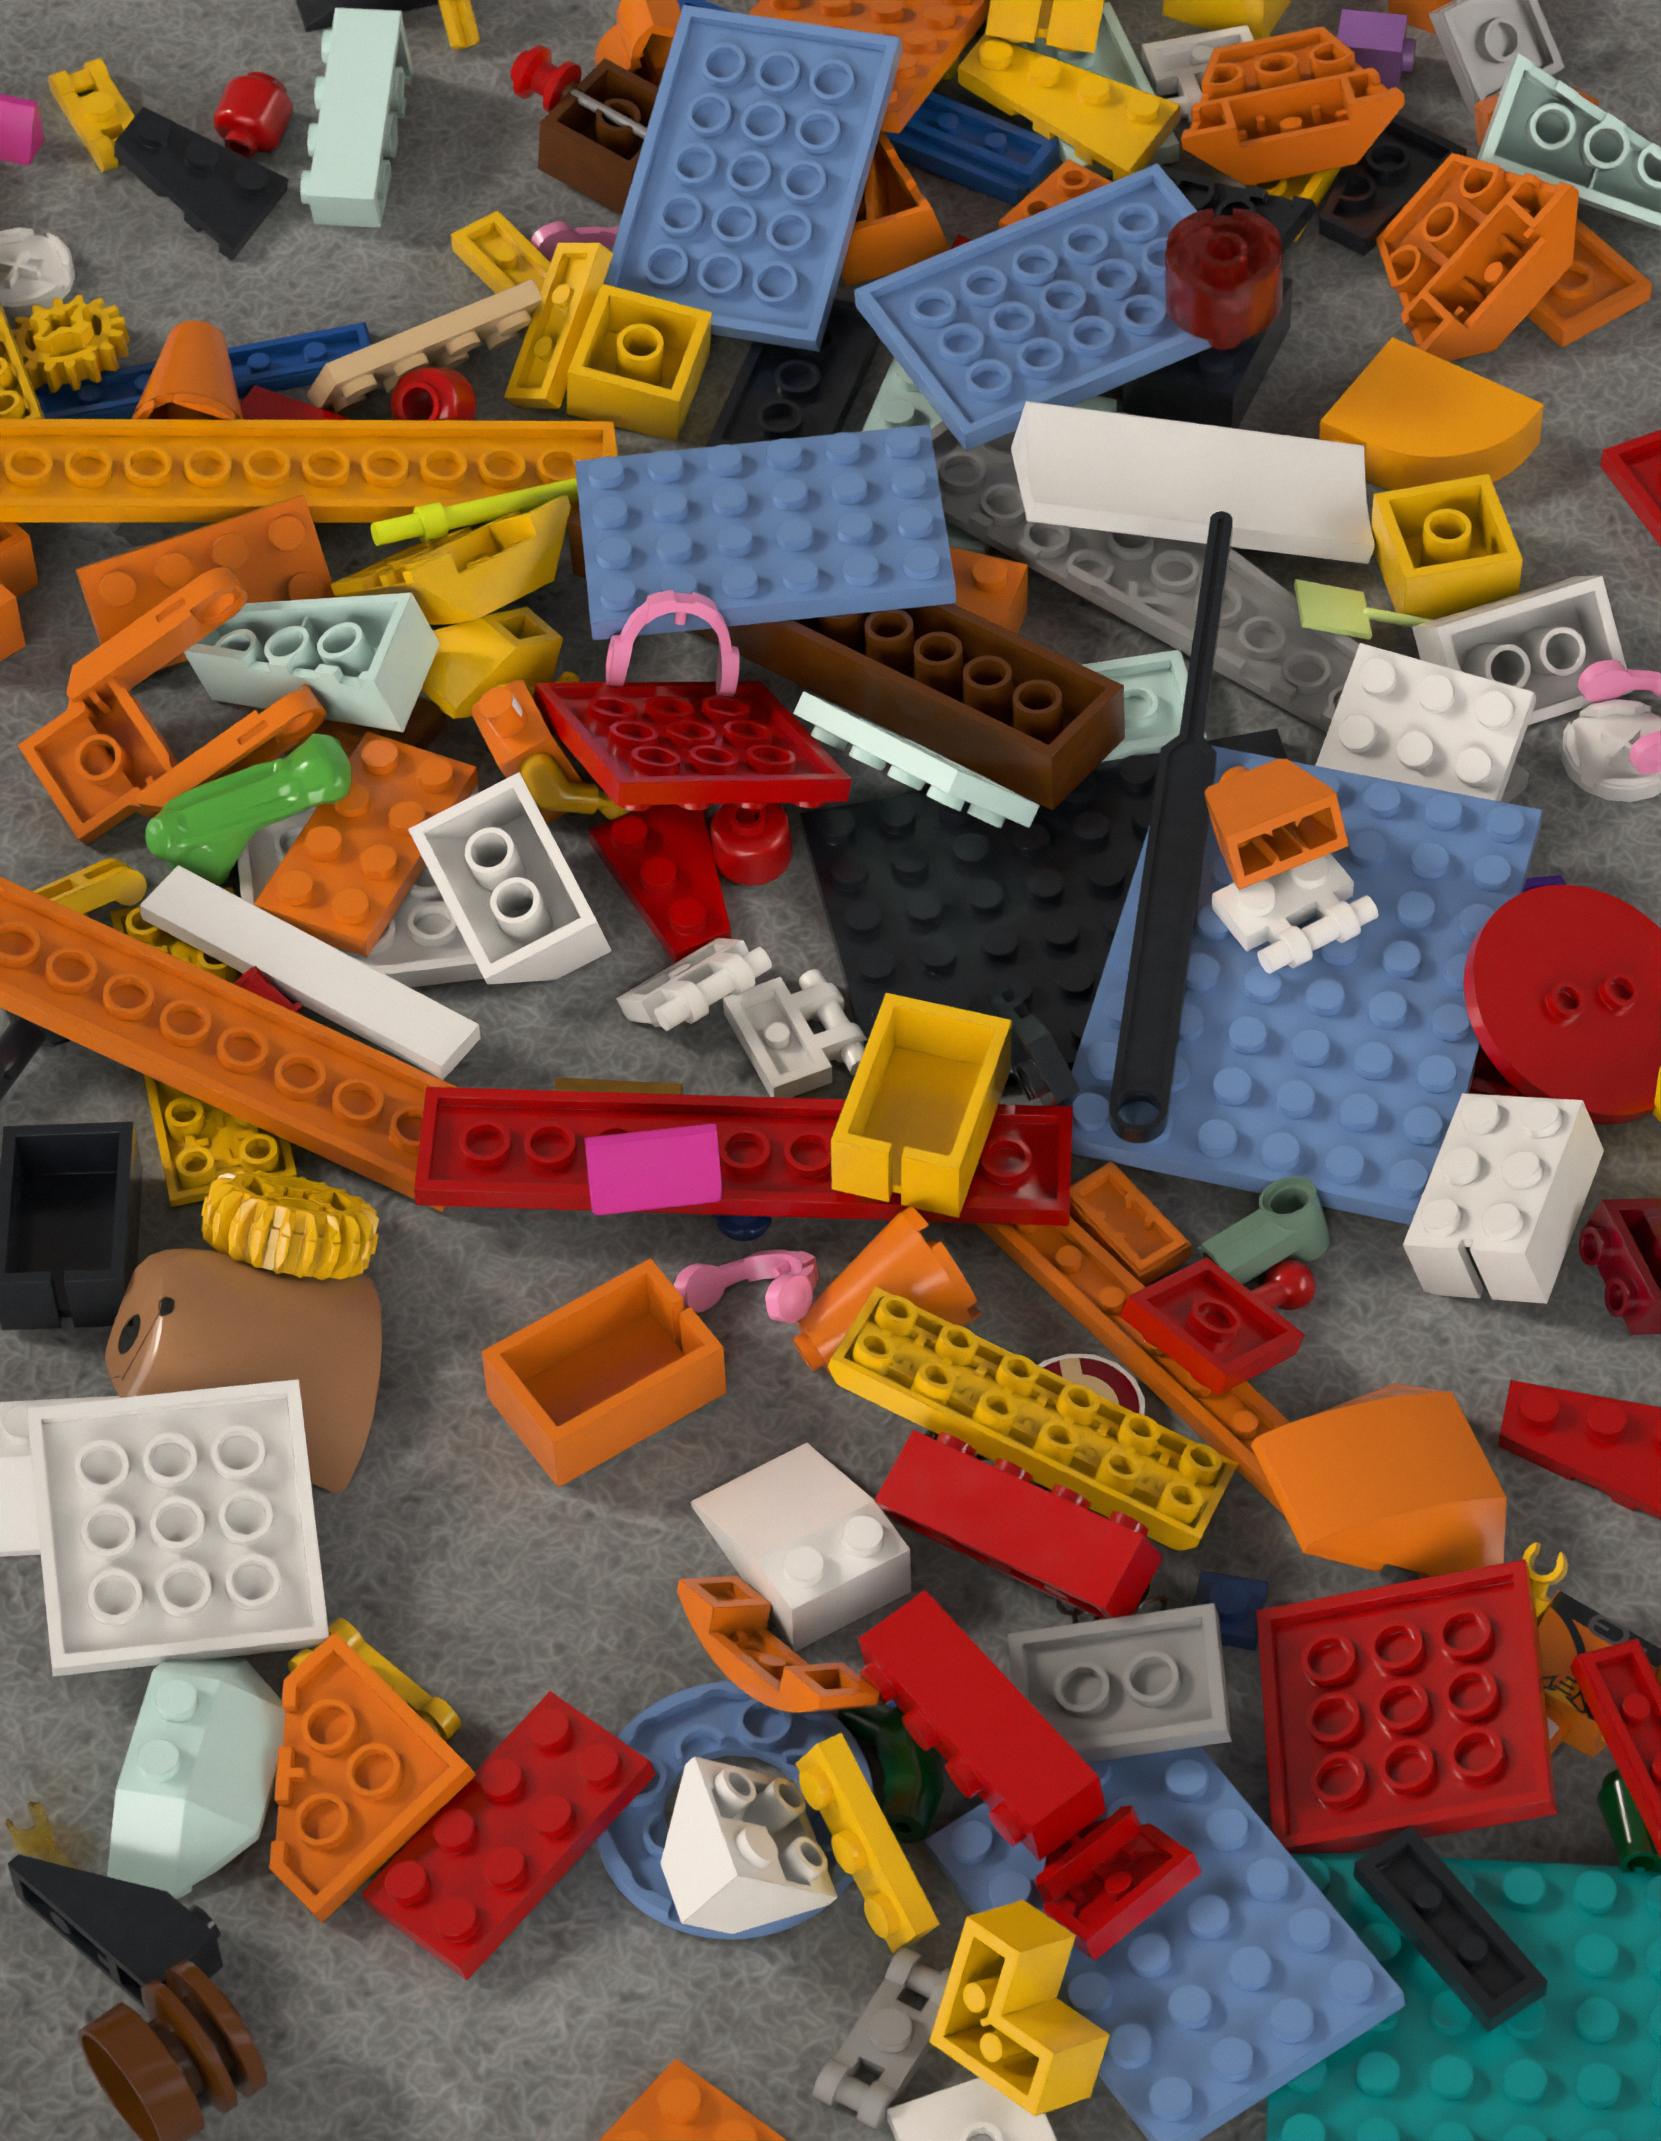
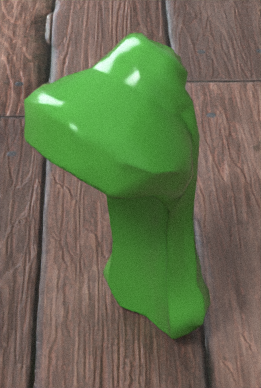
M313 733L285 759L279 758L253 765L185 791L168 801L161 812L147 824L145 830L147 847L152 854L168 863L171 872L179 865L217 886L223 885L228 880L236 860L243 852L250 838L259 829L318 805L336 804L349 795L352 778V767L349 759L337 739L329 735Z

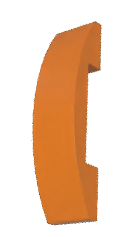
M738 1576L679 1579L677 1588L679 1599L702 1646L721 1671L750 1697L764 1705L787 1712L857 1709L877 1705L880 1692L843 1662L808 1664L768 1631L767 1624L772 1604Z

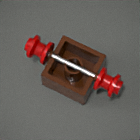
M536 45L530 51L524 50L518 55L511 68L510 78L513 80V92L522 99H528L535 93L543 97V109L549 113L540 122L538 169L623 215L659 87L606 58L581 81L582 71L578 64L572 61H566L559 67L552 64L551 50L545 46Z

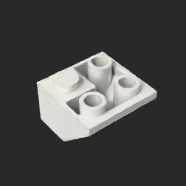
M695 1756L685 1764L660 1863L682 1924L734 1934L828 1906L838 1898L827 1870V1858L817 1843L805 1811L806 1803L804 1797L796 1787L794 1780Z

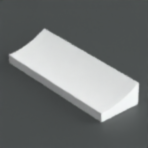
M1029 401L1025 403L1011 446V452L1027 521L1207 544L1211 516L1216 512L1224 511L1233 518L1231 547L1368 564L1375 543L1367 506L1364 445Z

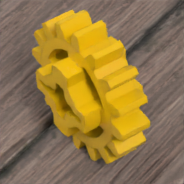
M77 295L68 304H63L59 297L54 298L52 307L45 309L35 305L32 307L33 314L30 318L17 316L14 319L17 329H12V333L34 390L41 387L44 383L48 384L50 393H56L62 384H70L74 391L79 390L81 381L85 379L98 383L102 381L100 372L103 369L108 371L118 370L117 358L128 357L129 354L127 343L130 342L124 317H120L119 309L116 305L106 308L104 299L100 297L89 304H85L83 295Z

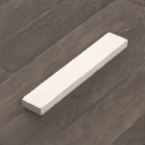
M179 865L139 905L142 920L243 974L250 968L257 966L260 972L284 996L296 1002H301L310 1010L441 1080L445 1079L481 1039L479 1024Z

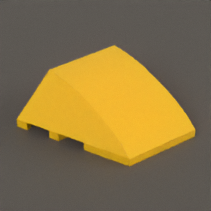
M565 495L552 499L546 504L524 514L516 511L504 515L473 531L471 527L448 533L447 537L406 547L330 584L334 596L351 597L412 593L429 625H448L477 620L554 581L571 508L569 499Z

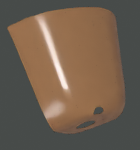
M192 1248L163 1250L148 1256L135 1268L111 1330L105 1353V1363L113 1386L121 1398L299 1379L311 1483L336 1493L347 1489L362 1457L374 1417L381 1371V1303L373 1281L363 1273L342 1280L331 1277L319 1280L303 1276L300 1279L292 1274H276L274 1271L265 1268H254L252 1264L234 1261L228 1254H221L216 1250ZM165 1297L173 1299L175 1307L172 1313L161 1316L160 1306L162 1302L160 1301ZM138 1314L141 1321L138 1336L130 1350L122 1354L120 1351V1341L123 1331L129 1320Z

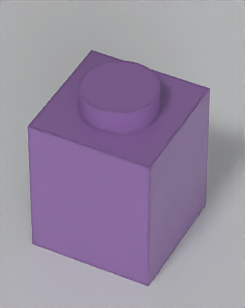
M1342 9L1337 38L1354 52L1355 61L1363 69L1373 67L1379 72L1380 82L1387 89L1393 87L1399 89L1402 71L1413 72L1416 39L1406 38L1408 15Z

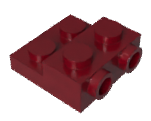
M1661 1198L1603 1199L1580 1233L1579 1253L1581 1259L1588 1266H1597L1606 1284L1604 1293L1606 1308L1612 1316L1624 1319L1631 1335L1661 1334Z

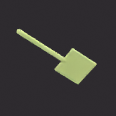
M1298 579L1294 582L1301 626L1304 628L1371 640L1370 620L1410 628L1433 621L1432 619L1369 608L1366 605L1364 592Z

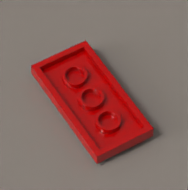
M551 1691L544 1696L474 1772L476 1776L421 1828L361 1893L364 1901L371 1909L466 1981L656 1775L650 1760Z

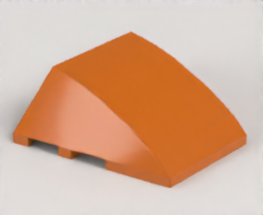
M1323 26L1213 49L1201 82L1202 96L1200 102L1193 104L1190 129H1184L1181 137L1182 149L1244 186L1354 165L1358 163L1405 105L1404 93L1397 87L1387 89L1381 84L1380 74L1373 67L1363 69L1355 61L1354 52Z
M1451 153L1376 238L1391 287L1398 292L1404 309L1400 314L1403 324L1411 330L1415 347L1446 361L1495 351L1573 264L1579 191L1573 185L1562 182L1559 185L1547 183L1536 175L1525 173L1523 176L1503 170L1499 165Z
M1393 1383L1309 1417L1277 1427L1257 1436L1251 1444L1302 1552L1305 1554L1375 1572H1380L1385 1564L1415 1571L1420 1579L1504 1563L1507 1497L1451 1391Z

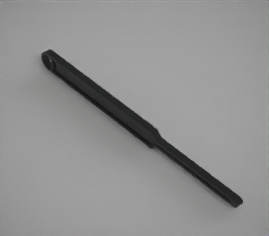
M1224 511L1214 513L1209 523L1180 733L1161 747L1109 1103L1111 1129L1119 1138L1131 1143H1147L1158 1138L1164 1132L1168 1123L1210 818L1204 791L1209 786L1214 785L1217 767V752L1204 739L1233 534V518ZM1143 1101L1153 1105L1158 1110L1159 1115L1148 1124L1132 1125L1123 1121L1118 1112L1124 1105L1130 1102Z

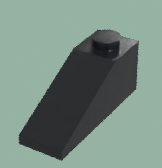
M20 1854L7 1863L16 1896L144 2009L141 1988L154 1979L167 1986L165 1971L180 1961L186 1959L195 1964L209 1979L223 1967L217 1940L221 1936L220 1930L212 1918L197 1905L192 1904L187 1909L170 1893L164 1890Z

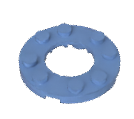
M732 1681L702 1684L665 1697L636 1716L617 1736L618 1739L650 1760L656 1775L596 1840L600 1858L607 1873L622 1894L639 1910L654 1920L687 1934L725 1940L748 1939L778 1933L799 1925L828 1906L734 1934L682 1924L660 1864L668 1835L665 1821L667 1799L683 1776L685 1764L694 1756L708 1760L728 1755L758 1758L779 1768L789 1779L795 1781L796 1787L802 1793L799 1784L800 1772L795 1763L817 1743L839 1733L843 1734L873 1793L871 1774L858 1743L847 1728L829 1711L787 1712L777 1710L750 1697ZM804 1798L806 1814L817 1843L827 1858V1870L836 1894L839 1897L854 1878L852 1874L846 1873L838 1864L832 1850V1835L820 1811L813 1809Z

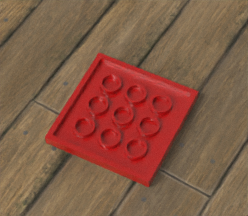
M716 681L625 682L623 686L607 685V682L535 683L533 695L547 724L615 805L623 809L646 811L652 805L676 804L684 809L704 810L710 804L731 803L746 809H762L767 806V803H792L804 808H819L824 805V802H848L852 778L761 681H738L733 697L717 695Z
M1526 1559L1256 1610L1272 1833L1289 1854L1345 1853L1378 1847L1410 1826L1423 1839L1557 1815L1533 1582L1530 1578Z

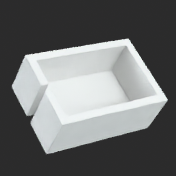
M1462 1093L1403 1243L1407 1256L1425 1292L1440 1296L1480 1299L1484 1288L1465 1248L1471 1247L1470 1252L1492 1300L1547 1304L1604 1152L1583 1100Z

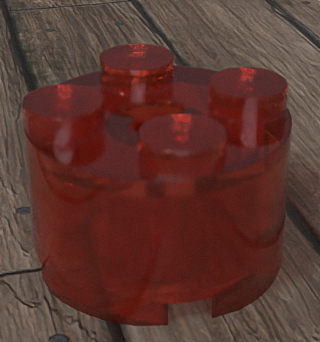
M1214 208L1200 210L1179 221L1168 235L1165 251V309L1167 315L1174 323L1187 333L1206 339L1212 347L1223 350L1238 346L1242 339L1253 336L1272 324L1281 313L1283 307V250L1281 238L1275 226L1257 213L1233 208V216H1214Z

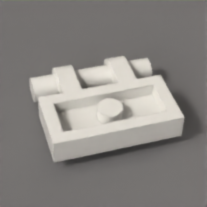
M1248 25L1146 43L1142 44L1141 62L1155 95L1164 96L1177 93L1179 97L1167 100L1180 104V119H1186L1187 123H1192L1191 110L1194 103L1200 102L1202 96L1200 90L1202 89L1201 82L1213 49L1253 41L1254 39Z
M1331 853L1241 890H1238L1235 884L1232 883L1212 894V910L1246 952L1269 941L1271 945L1257 953L1261 966L1269 974L1286 965H1289L1291 968L1302 965L1312 959L1313 951L1334 940L1340 943L1346 942L1360 934L1361 926L1378 918L1377 907L1367 895L1350 904L1345 902L1353 897L1354 881ZM1315 916L1319 919L1302 929L1297 927V925Z
M717 938L616 998L624 1016L629 1021L650 1023L654 1027L662 1026V1028L668 1031L684 1021L692 1024L709 1014V1006L726 995L732 993L738 996L754 987L755 978L771 969L772 963L768 954L761 947H757L749 952L744 940Z
M818 969L805 972L799 979L802 991L790 994L782 978L778 977L756 985L738 996L731 994L723 997L724 1015L770 1097L791 1098L832 1083V1066L830 1064L832 1060L840 1063L844 1062L852 1076H855L865 1050L864 1041L867 1038L859 1025L850 1023L843 1011L845 1001L837 986L833 983H827ZM812 1019L815 1022H821L826 1031L814 1035L806 1021Z

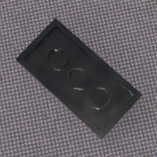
M834 298L819 352L753 341L707 441L706 447L841 433L881 341L857 309L855 302Z

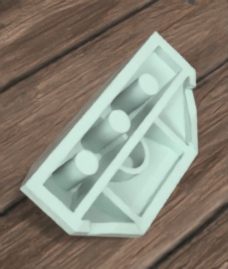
M224 1657L206 1660H164L153 1669L116 1787L108 1877L164 1890L177 1900L191 1892L194 1884L220 1870L259 1839L276 1782L278 1747L283 1746L285 1710L282 1708V1700L246 1659Z

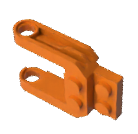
M218 567L201 574L72 665L66 691L69 697L67 710L17 745L78 840L84 845L98 839L136 811L143 817L153 818L161 812L168 801L185 791L253 765L277 759L312 734L325 720L326 710L310 686L304 684L301 686V690L282 697L261 713L255 709L180 762L141 702L130 693L133 687L227 622L243 608L248 595L230 568Z

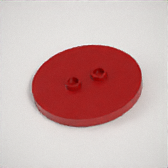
M1576 885L1542 886L1525 891L1508 900L1485 922L1476 934L1468 951L1464 968L1463 985L1467 1013L1474 1033L1487 1057L1506 1080L1526 1097L1583 1100L1593 1124L1612 1125L1627 1123L1652 1114L1656 1108L1654 1101L1659 1067L1661 1066V928L1632 905L1605 892Z

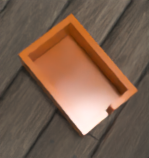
M651 1258L481 1351L487 1398L558 1488L727 1393L724 1347L691 1307L684 1310L683 1297Z

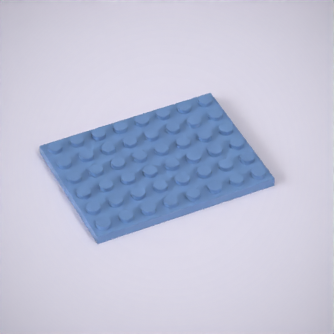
M1212 746L1217 752L1214 784L1219 783L1221 776L1232 767L1242 766L1251 770L1278 758ZM1291 761L1336 792L1349 846L1332 852L1331 855L1354 881L1353 897L1345 902L1350 904L1367 895L1377 907L1378 918L1361 926L1360 934L1346 942L1340 943L1334 940L1313 951L1312 959L1296 968L1286 965L1273 973H1267L1261 966L1257 953L1271 945L1269 941L1246 952L1212 910V894L1234 883L1217 844L1211 818H1209L1168 1123L1164 1132L1150 1142H1127L1119 1138L1111 1129L1109 1103L1149 834L1148 829L1071 1071L1081 1091L1063 1100L1061 1106L1073 1107L1071 1154L1108 1162L1112 1161L1117 1164L1261 1194L1267 1186L1279 1179L1293 1176L1304 1177L1312 1181L1316 1187L1321 1206L1411 1225L1462 1093L1469 1094L1481 1050V1045L1474 1033L1467 1013L1464 998L1463 980L1467 954L1472 941L1485 922L1508 900L1523 893L1541 826L1542 810ZM1315 916L1297 925V927L1302 929L1319 919ZM1135 1101L1124 1105L1119 1110L1118 1115L1129 1124L1145 1125L1155 1120L1159 1112L1153 1105L1147 1102Z

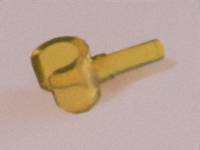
M38 1802L27 1803L32 1818L36 1822L31 1828L19 1829L14 1826L9 1818L6 1819V1827L18 1852L30 1857L40 1856L44 1861L76 1868L54 1841V1830L43 1805Z

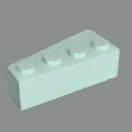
M335 8L332 30H324L322 35V61L327 63L325 76H317L315 82L316 110H320L318 123H310L308 129V154L310 157H313L311 170H303L301 201L302 204L310 205L315 225L381 228L391 181V164L389 160H384V157L394 158L396 156L399 143L397 118H404L407 100L404 98L405 84L411 85L413 76L401 11Z
M1520 53L1514 56L1477 160L1499 165L1503 170L1523 176L1525 173L1536 175L1547 183L1559 185L1562 182L1573 185L1579 191V203L1661 231V147L1653 142L1651 143L1627 127V124L1610 113H1606L1562 81L1556 80Z
M397 593L245 603L235 616L183 653L212 700L266 709L282 697L301 690V686L306 684L310 686L326 710L325 719L404 732L440 643L413 594Z

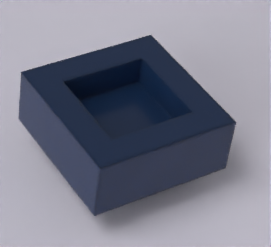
M1201 1570L1193 1606L1215 1604L1219 1615L1222 1645L1256 1651L1258 1642L1256 1610L1265 1608L1268 1582Z

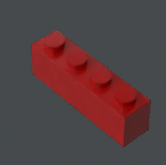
M915 1430L912 1431L874 1500L896 1524L1101 1620L1133 1615L1163 1559L1146 1538L1149 1533V1529L1146 1526L1118 1511H1112L1108 1519L1088 1510L1091 1503L1086 1498L1062 1485L1055 1484L1051 1492L1031 1484L1033 1476L1005 1459L997 1458L993 1466L974 1458L976 1450L953 1435L940 1432L937 1440Z
M926 1590L858 1638L865 1667L860 1670V1675L880 1692L878 1701L885 1705L892 1700L905 1714L902 1716L903 1723L915 1742L925 1751L933 1747L939 1751L948 1761L945 1764V1768L957 1788L969 1799L976 1794L980 1796L991 1809L988 1814L993 1825L1011 1846L1015 1847L1021 1842L1038 1861H1041L1106 1812L1099 1776Z

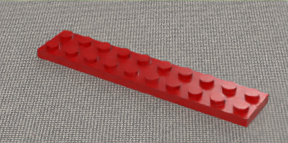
M426 1086L414 1184L416 1205L592 1211L587 1177L585 1138L716 1124L722 1199L714 1203L634 1212L892 1220L898 1213L908 1207L901 1205V1194L892 1192L889 1202L832 1189L831 1139L846 1099ZM998 1104L959 1218L917 1208L914 1209L926 1222L1069 1226L1073 1107Z

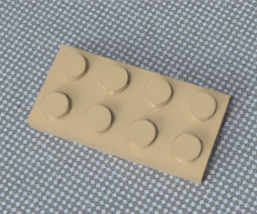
M531 279L326 363L308 391L307 396L311 404L318 408L327 410L333 407L338 415L349 412L367 402L365 394L384 386L388 394L392 393L398 380L410 370L420 367H431L433 365L455 368L470 358L467 351L486 344L489 351H495L510 345L520 338L518 330L532 322L530 316L543 299L534 280Z

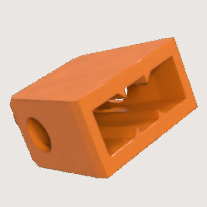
M1276 759L1251 770L1242 766L1232 767L1221 776L1219 783L1209 786L1204 791L1217 844L1238 890L1349 846L1336 792L1288 759Z

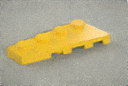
M984 34L958 66V84L1010 116L1018 113L1033 121V130L1048 140L1055 136L1075 147V156L1090 166H1094L1099 162L1112 170L1114 181L1143 170L1180 122V104L989 35Z

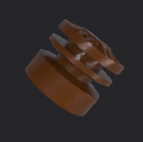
M186 1959L165 1971L167 1986L154 1979L141 1988L142 2001L150 2019L148 2023L134 2009L120 2002L77 2031L81 2049L100 2087L117 2112L141 2141H187L205 2128L204 2118L195 2096L197 2093L212 2107L224 2114L238 2106L235 2090L249 2097L268 2085L267 2072L260 2054L253 2043L250 2031L241 2015L227 1996L195 1964Z

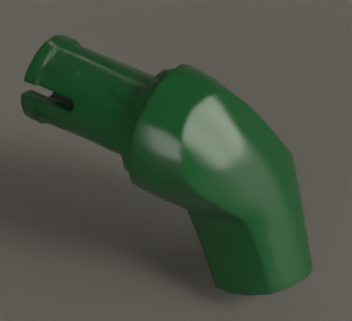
M878 1701L877 1705L864 1709L838 1710L837 1719L847 1728L852 1736L877 1746L878 1758L886 1777L880 1808L896 1840L900 1843H915L924 1840L944 1792L942 1755L935 1747L925 1751L915 1742L903 1723L902 1716L905 1714L897 1706L884 1705Z

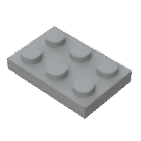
M1214 1603L1008 1634L1011 1683L1086 1763L1232 1742L1219 1615Z

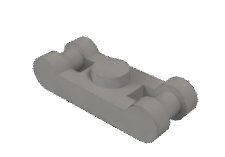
M902 1946L894 1955L883 1982L834 2059H830L820 2072L813 2089V2098L832 2108L841 2103L858 2112V2121L876 2130H880L887 2119V2109L896 2105L933 2045L929 2041L951 1969L946 1968L941 1973L923 1964V1955ZM909 1990L929 1999L921 2012L902 2003ZM863 2068L880 2078L870 2086L855 2078L859 2069Z

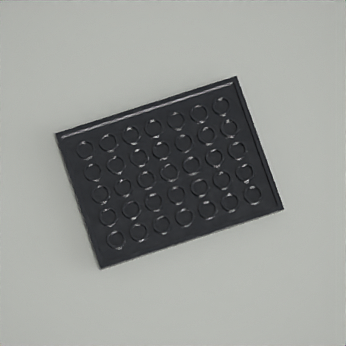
M1277 728L1207 741L1211 746L1278 759H1288ZM1160 753L1142 756L1133 755L1123 759L1101 762L1054 810L1039 804L1040 806L1030 828L1007 818L1002 827L998 828L968 814L967 811L971 803L965 801L961 811H958L926 796L928 791L800 813L801 829L854 1020L867 1038L864 1041V1047L866 1048L886 993L995 1016L985 994L1007 983L1012 988L1016 998L1019 997L1024 1002L1029 1014L1033 1013L1051 1033L1070 1071H1072L1149 829ZM1011 1046V1067L1020 1063ZM1010 1070L1005 1087L1018 1085L1012 1070Z

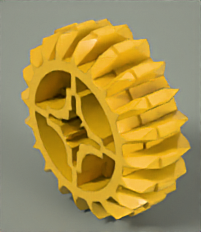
M240 1170L220 1175L218 1179L212 1181L209 1195L205 1196L202 1208L203 1224L201 1231L203 1232V1239L219 1253L228 1254L234 1261L252 1264L254 1268H265L274 1271L276 1274H292L300 1279L303 1276L319 1280L329 1277L342 1280L347 1277L360 1275L363 1273V1270L368 1268L371 1254H375L379 1234L376 1233L379 1218L376 1216L377 1211L361 1197L349 1195L345 1189L327 1186L325 1182L306 1180L303 1176L299 1178L286 1176L281 1172L279 1174H270L260 1170L254 1173Z

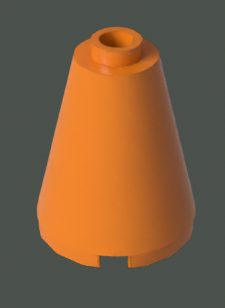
M199 320L185 321L172 328L131 419L243 420L226 339L220 329L210 323Z
M907 1207L898 1213L814 1300L805 1317L795 1322L800 1334L791 1340L812 1372L823 1366L828 1374L832 1376L828 1368L829 1362L875 1287L892 1295L904 1297L915 1306L954 1325L966 1326L982 1317V1312L974 1306L978 1301L972 1289L943 1243L940 1241L936 1244L932 1239L927 1242L925 1241L920 1231L929 1226V1224L913 1207Z

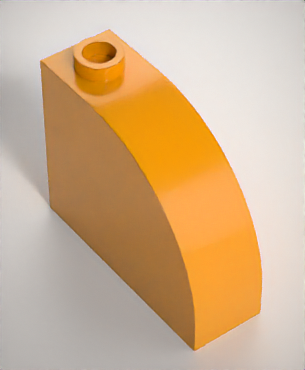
M1392 337L1320 420L1319 440L1364 445L1365 481L1389 490L1489 474L1492 483L1519 467L1540 443L1544 404Z

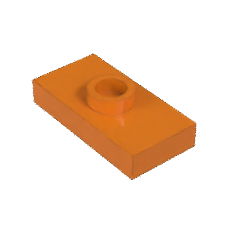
M1112 1161L1070 1186V1217L1144 1286L1191 1258L1192 1244Z

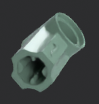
M1293 1176L1271 1183L1263 1190L1259 1197L1260 1209L1205 1241L1197 1248L1200 1260L1208 1257L1244 1285L1280 1261L1296 1260L1301 1263H1308L1319 1258L1330 1246L1331 1235L1316 1187L1312 1181L1304 1177Z

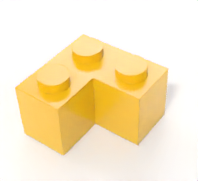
M1020 1900L967 1916L929 2042L1030 2114L1037 2116L1091 2097L1110 2034L1057 1999L1076 1935L1026 1901Z

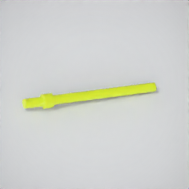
M577 478L445 507L440 502L414 508L413 514L371 523L372 538L376 546L419 537L422 542L447 537L448 530L493 521L516 511H519L520 514L527 513L552 499L567 495L570 503L578 502Z

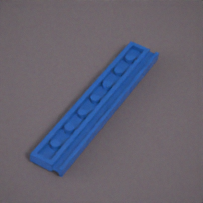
M677 0L681 11L683 5L732 12L704 0ZM930 92L899 134L884 132L900 160L1013 206L1021 202L1022 194L1025 191L1030 192L1058 160V142L1048 140L1044 136L934 92Z

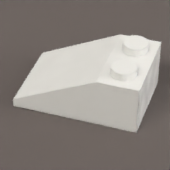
M808 1443L691 1501L692 1508L744 1582L772 1604L769 1618L794 1652L911 1592V1561L908 1545L881 1508L874 1502V1499Z

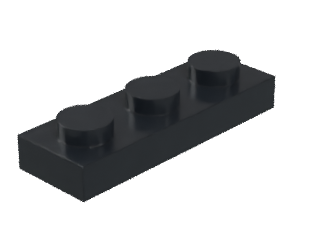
M1412 1826L1354 1863L1353 1877L1488 2033L1546 1995L1547 1979Z

